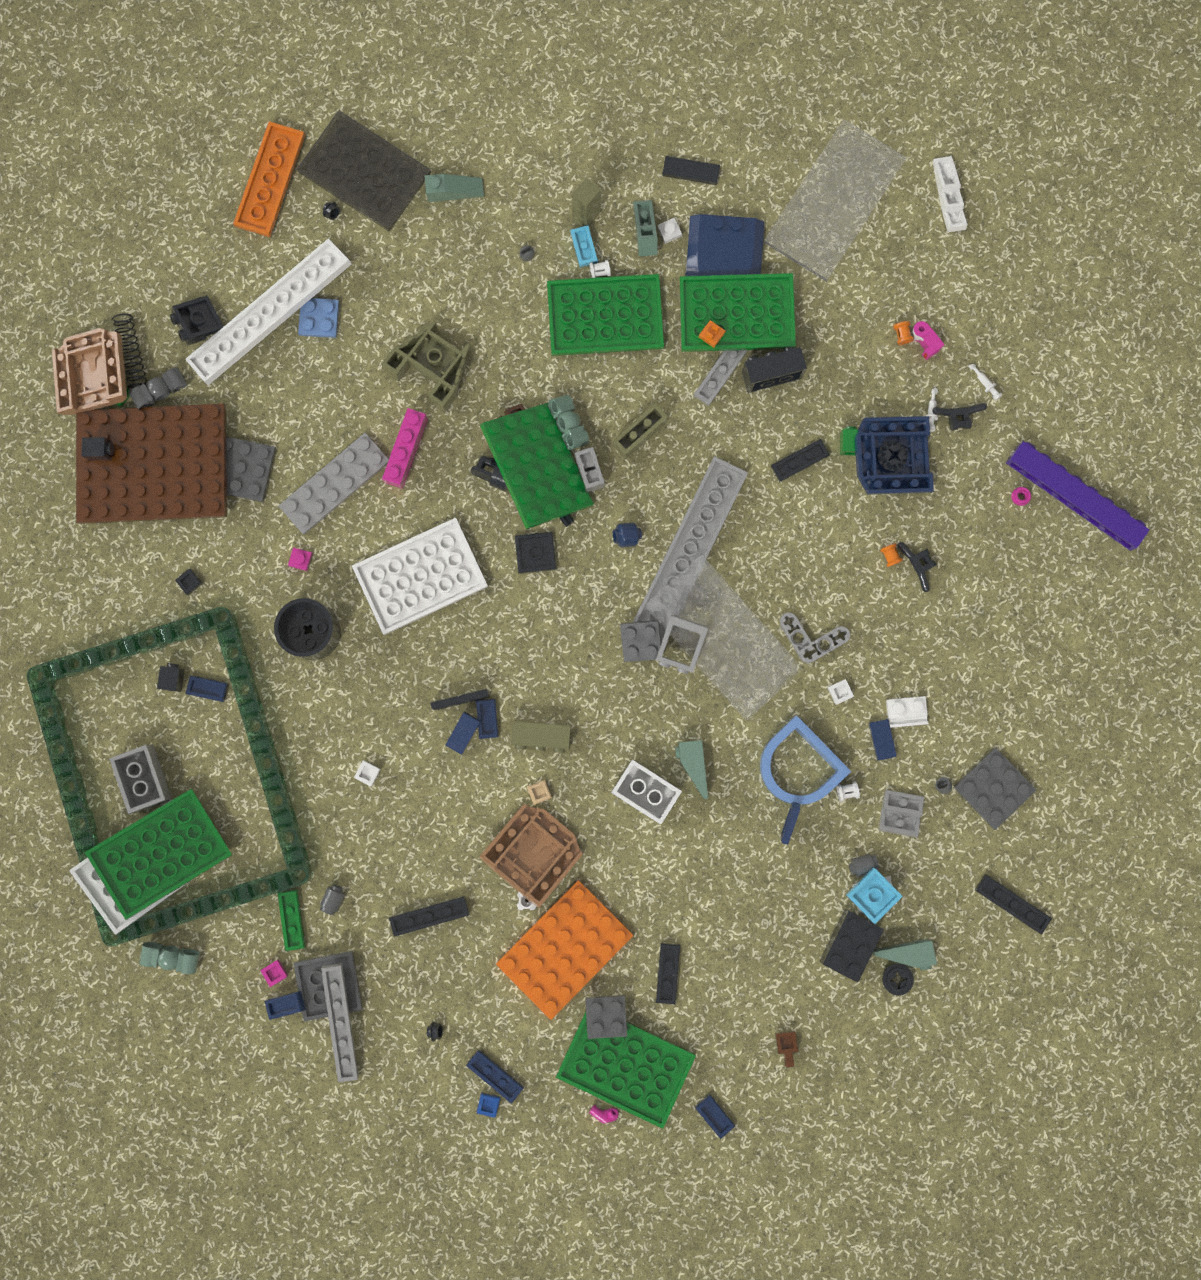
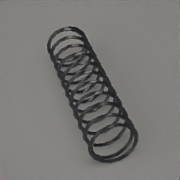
M128 313L117 314L112 317V320L114 321V326H123L129 323H132L133 326L131 328H117L114 332L124 333L133 330V335L122 334L121 336H129L126 338H122V340L131 337L136 338L134 342H122V344L130 343L127 345H122V347L130 346L134 343L137 344L136 349H123V351L132 350L128 352H123V354L131 353L134 351L139 352L138 355L123 356V358L133 357L129 359H124V361L132 360L137 357L141 359L140 362L125 363L124 367L129 368L139 364L142 365L141 369L126 370L125 374L130 375L138 373L140 371L144 373L143 376H131L126 378V381L129 382L136 381L141 378L145 379L144 383L129 384L127 387L130 391V388L137 387L136 385H146L147 379L144 377L146 375V372L143 371L144 365L141 364L143 359L140 357L141 351L138 350L139 344L136 343L138 338L134 336L136 334V330L133 329L135 324L131 322L133 320V316ZM121 315H127L131 317L127 320H114L115 317ZM119 322H127V323H124V324H115V323H119Z

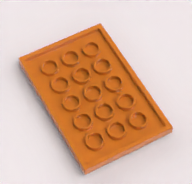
M577 880L496 965L552 1020L634 935Z

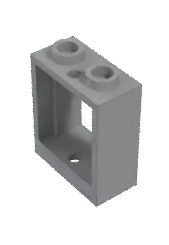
M671 615L656 658L657 661H660L659 665L670 668V665L678 667L677 671L688 674L690 671L693 673L708 627ZM673 625L701 634L690 665L663 656Z

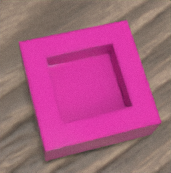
M293 548L288 566L308 571L313 553Z
M279 959L260 970L269 987L288 977Z

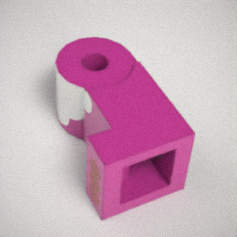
M919 321L914 325L911 336L925 350L922 356L927 361L942 350L945 344L926 322Z

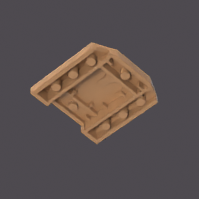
M98 328L67 337L63 340V345L60 348L52 350L57 413L61 415H76L78 412L121 403L127 398L121 334Z
M523 804L479 858L528 901L540 908L583 853L577 844L575 835L545 809Z

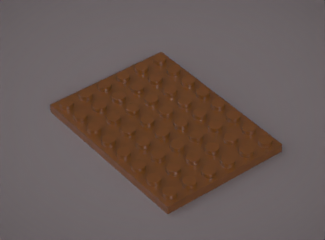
M224 403L139 408L140 410L138 408L90 410L76 413V523L227 517L226 405ZM82 437H105L112 441L114 445L112 460L90 461L82 457Z

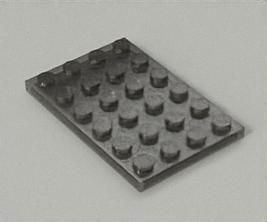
M340 110L335 114L296 169L298 173L388 232H390L424 184L425 176L431 174L429 168Z

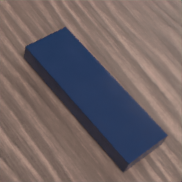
M479 1049L466 1064L470 1070L511 1104L524 1089V1086Z

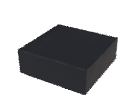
M188 569L175 580L186 595L191 594L203 584L192 569Z

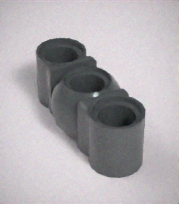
M178 367L161 374L162 377H155L149 380L146 386L142 384L129 391V395L138 410H140L139 408L149 407L155 403L154 400H162L169 396L170 392L174 394L180 391V388H185L188 385Z

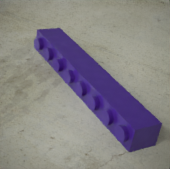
M1021 442L1006 461L1007 465L1130 551L1138 548L1150 530L1145 527L1146 524L1138 519L1135 520L1127 510L1115 506L1111 499L1098 494V490L1094 487L1085 485L1080 477L1068 473L1064 466L1051 461L1047 454L1038 452L1035 446L1029 442Z

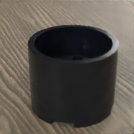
M299 598L288 602L280 609L274 622V634L278 644L289 654L305 660H318L327 657L336 649L341 638V627L338 617L331 609L313 599ZM309 627L314 631L312 634L307 631Z

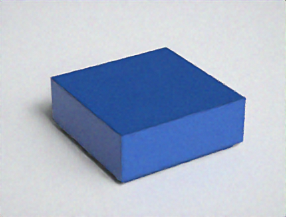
M481 1092L477 1114L496 1118L500 1097Z

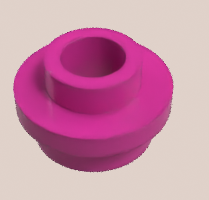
M1018 487L1013 490L1011 499L1014 504L1024 506L1029 503L1031 493L1025 487ZM1018 494H1022L1024 499L1020 500Z

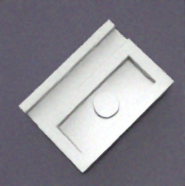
M925 696L886 700L890 728L928 724Z

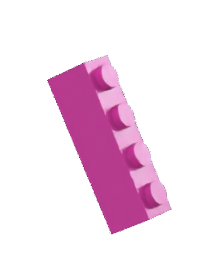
M407 408L382 477L386 484L400 489L404 488L428 421L426 414Z

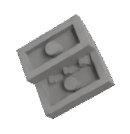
M885 790L878 831L917 838L919 835L920 817L923 812L924 797Z

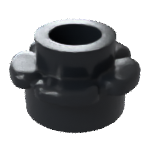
M328 202L323 206V216L327 219L334 220L339 216L340 208L336 202Z
M432 1022L427 1027V1037L431 1038L432 1042L442 1038L443 1028L441 1023Z

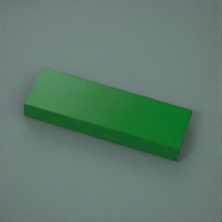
M298 889L278 892L285 951L306 948Z

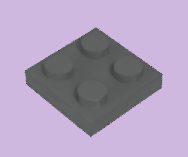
M659 620L621 623L620 630L624 662L656 660L661 646Z
M625 995L585 997L588 1039L627 1037Z

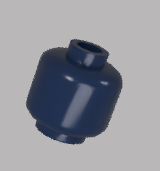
M634 522L619 523L613 529V541L620 548L634 547L638 544L639 539L642 538V531Z

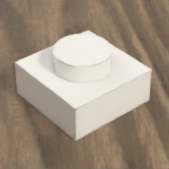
M675 218L657 225V229L665 244L682 237Z
M846 679L827 687L835 705L854 697Z
M363 760L354 778L372 787L381 769Z

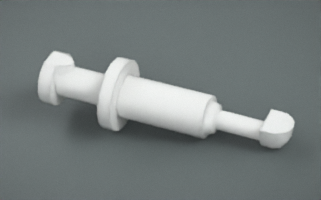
M970 364V369L977 373V378L985 386V392L988 393L990 391L995 401L1001 398L1003 394H999L994 388L997 384H992L984 373L979 372L975 364Z
M933 388L931 391L932 398L929 401L928 414L925 415L929 416L930 432L935 431L934 421L938 420V416L932 412V409L937 405L935 401V394L938 393L937 388Z

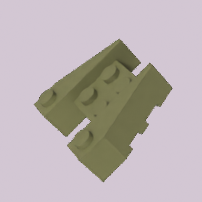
M432 321L422 331L406 339V342L394 347L381 365L383 371L398 382L411 366L435 382L436 385L428 394V400L431 405L445 414L456 399L471 351L468 343L460 351L435 334L438 331L437 323Z

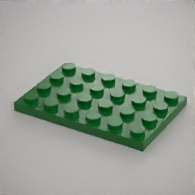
M793 273L680 276L681 352L786 349L792 346L796 347ZM710 320L726 331L715 348L699 338V334Z
M659 274L547 281L551 356L664 349Z
M548 403L483 422L480 425L526 530L594 505L589 492L585 490L584 481L571 452L565 446L562 432L557 427L556 419L553 418Z
M192 789L84 852L125 920L130 919L232 856V853Z
M585 1011L556 1074V1078L663 1129L696 1054L627 1021V1037L588 1039Z

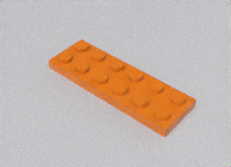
M268 122L233 223L235 227L271 237L305 138L303 131Z

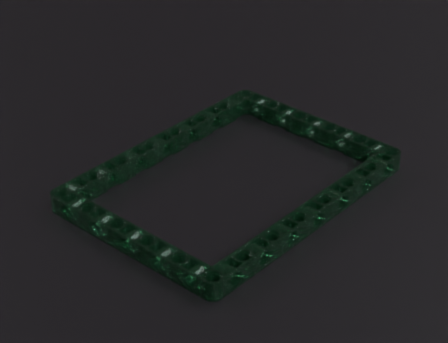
M217 607L33 666L27 671L28 685L78 859L81 863L87 858L84 852L99 844L96 833L98 830L92 809H89L87 792L82 774L77 768L76 754L71 736L68 735L64 723L66 719L60 699L57 698L54 688L56 680L78 676L93 671V668L103 665L109 666L128 660L131 656L156 651L167 647L166 645L178 641L184 642L202 636L203 633L215 630L285 860L286 870L144 915L119 932L117 940L112 938L113 931L91 902L101 939L106 946H116L306 884L312 879L313 872L236 616L228 608ZM226 612L227 619L221 622L220 616ZM189 624L191 629L185 634L184 627ZM150 636H153V643L151 645H148V638ZM116 648L117 653L112 657L111 650ZM233 649L238 650V656L236 658H232L231 652ZM79 660L80 665L75 669L74 662ZM39 672H42L43 675L41 680L37 679ZM245 685H248L249 692L248 694L244 695L242 693V688ZM50 708H52L53 715L51 717L48 716V710ZM256 721H258L261 726L259 731L255 732L253 729V724ZM60 745L64 747L62 754L58 751ZM267 758L272 761L271 767L268 769L264 766V761ZM71 781L74 783V789L72 791L69 789V783ZM277 795H280L283 798V802L280 806L277 805L275 802V798ZM82 818L85 821V826L83 828H81L79 824ZM288 832H291L294 835V840L292 843L288 842L286 839V835ZM300 869L305 872L304 880L299 879L297 876ZM262 882H265L268 885V890L266 892L262 891L260 888ZM225 894L230 896L229 904H226L223 900ZM188 906H190L193 909L192 916H189L186 913V908ZM150 918L155 921L154 928H151L149 925Z

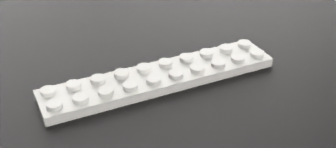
M327 239L185 360L207 385H210L351 265V262Z

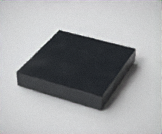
M553 532L515 535L518 574L556 570Z

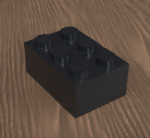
M792 346L780 353L773 351L761 358H758V356L748 358L743 366L742 375L747 393L800 380L803 378L807 367L801 347L795 348Z
M845 909L819 962L858 983L884 929Z

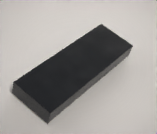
M665 156L662 176L717 185L720 165Z
M819 439L772 464L770 467L780 483L829 457L830 454L822 440Z
M488 689L431 702L430 704L432 710L436 711L489 698L490 695Z
M660 943L656 1003L673 1005L676 1003L680 954L679 944Z

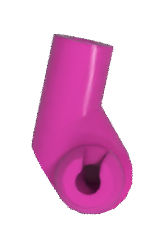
M593 1105L589 1111V1114L601 1123L613 1122L619 1116L616 1108L601 1110L596 1105Z

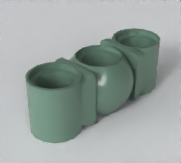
M564 395L550 399L548 407L553 418L557 419L558 429L564 433L562 438L564 439L565 446L571 450L587 445L589 436L586 430H584L583 425L580 426L579 415L573 412L575 407L571 397Z
M144 942L139 964L157 968L159 965L164 970L176 969V972L194 974L197 970L200 952L182 948L180 951L175 946L163 947V944Z

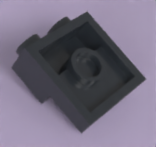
M208 295L172 306L171 322L173 325L178 326L179 338L182 342L186 341L187 345L204 341L206 336L215 334L224 327Z

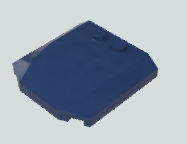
M706 214L690 216L686 276L761 274L764 221L757 218Z
M929 416L868 417L862 419L854 438L857 477L867 495L934 492L933 473H930L928 436L930 435ZM890 440L898 441L900 444L905 445L904 448L908 451V461L903 468L897 471L886 470L878 460L880 447ZM890 451L892 455L889 460L896 458L898 451L893 453Z

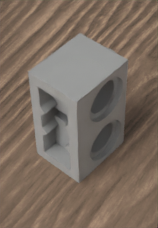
M591 447L575 452V459L584 481L586 492L604 488L605 483L594 448Z

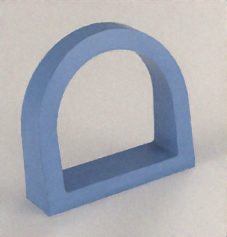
M797 715L769 740L760 759V772L765 786L776 798L789 804L796 802L803 805L822 799L851 772ZM794 730L835 770V773L816 791L803 796L792 795L782 790L774 781L770 767L773 752Z

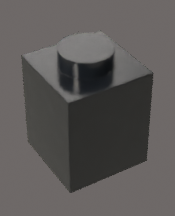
M82 437L81 456L90 461L112 460V455L114 454L113 442L105 437Z
M167 663V667L160 666L157 689L181 692L185 669L179 668V664Z

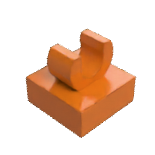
M710 320L699 334V338L715 348L726 331Z

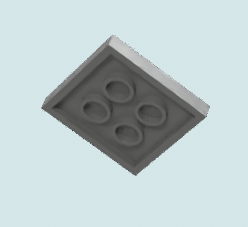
M226 437L227 495L264 502L276 447Z
M993 748L953 787L993 830H996L1036 791L997 748Z
M353 950L294 962L298 991H301L306 1009L302 1011L304 1022L328 1017L321 971L322 966L342 963L349 1013L363 1010Z

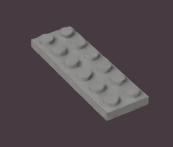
M364 433L283 501L279 507L299 531L305 535L383 469L389 459L370 437Z

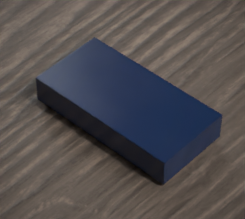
M190 675L185 694L224 702L228 683Z
M496 700L476 701L477 719L481 721L478 726L479 739L499 737Z
M464 711L445 746L462 755L481 721Z
M885 719L868 723L876 760L897 757L889 720Z
M791 803L780 835L781 843L789 844L800 812L799 803Z
M301 991L264 1001L269 1020L306 1010Z
M710 1094L695 1106L696 1110L720 1139L735 1127V1124Z

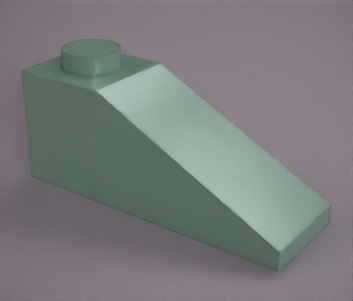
M450 174L425 176L426 195L429 202L484 197L482 178Z
M652 200L634 201L639 256L657 255V232Z
M702 740L679 742L678 747H675L676 758H680L681 765L702 798L708 799Z
M930 939L874 949L872 953L876 957L920 968V970H928L932 968V965H937L933 943Z

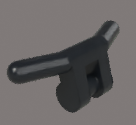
M980 403L969 407L950 409L934 407L932 412L935 415L948 416L951 431L958 430V428L971 429L972 421L969 414L986 410L987 404ZM957 416H961L962 420H958Z
M899 542L897 547L912 564L919 577L923 592H928L930 587L925 571L937 565L935 560L932 561L929 556L928 548L915 555L903 542ZM922 558L926 565L922 566L919 560Z

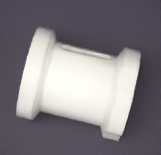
M608 260L596 264L589 263L592 278L605 275L607 277L611 276Z
M856 781L852 782V784L843 786L838 784L836 786L840 802L847 798H860L859 787Z

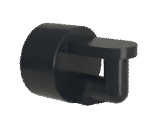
M481 456L477 465L473 466L470 472L476 477L490 482V486L504 492L508 491L493 457ZM485 466L493 468V473L484 470Z

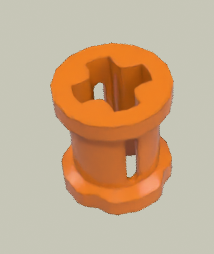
M909 321L900 322L893 326L897 333L898 345L914 341L910 333Z
M896 543L880 549V552L886 558L887 567L903 561L896 550Z

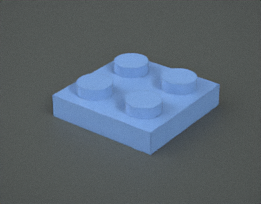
M311 298L300 308L298 335L337 338L339 300Z

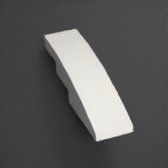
M952 156L933 159L937 189L947 232L966 230L967 222L963 212L964 203L960 193L961 184Z

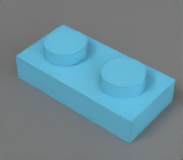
M589 226L570 230L579 267L588 266L591 262L593 264L598 263Z

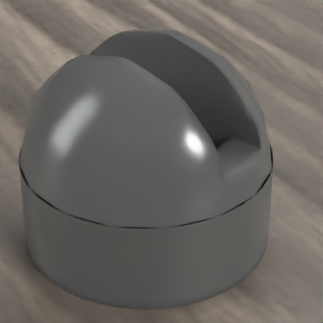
M524 245L519 251L520 258L523 261H531L534 258V249L529 245Z
M941 777L936 781L935 788L941 794H948L952 790V783L948 778Z

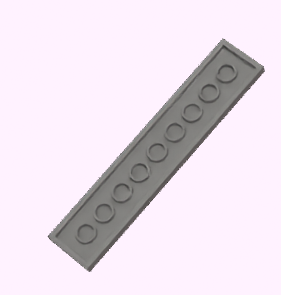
M715 456L633 621L659 620L661 641L665 635L671 615L679 616L748 472Z

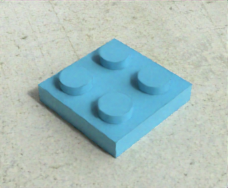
M872 868L846 894L874 924L903 897L875 868Z

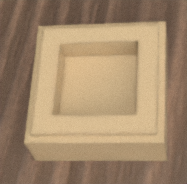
M545 780L527 787L533 805L552 798Z

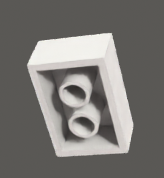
M631 760L611 793L659 824H662L682 791L634 760Z

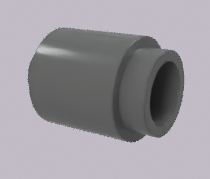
M866 854L852 858L851 863H849L851 874H855L857 878L865 876L872 868L879 870L875 854Z
M335 884L332 887H327L320 903V910L329 915H335V912H338L345 897L343 888Z

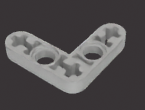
M785 613L779 621L782 630L800 660L804 663H811L846 643L850 638L849 630L840 626L811 642L794 614ZM785 617H787L788 619L792 618L793 621L791 622L793 628L798 626L799 629H796L791 634H789L788 631L791 630V627L789 625H784V622L786 621ZM838 630L840 632H845L846 635H844V640L839 638L838 640L834 641L837 644L836 646H834L833 640L829 637V635L831 634L833 638L838 635ZM795 633L803 635L802 643L794 642L793 635ZM821 640L829 642L830 647L828 650L820 648L819 643ZM813 644H815L816 650L820 653V655H817V652H815L811 655V660L808 657L804 658V650H807L809 652L815 649L812 646Z

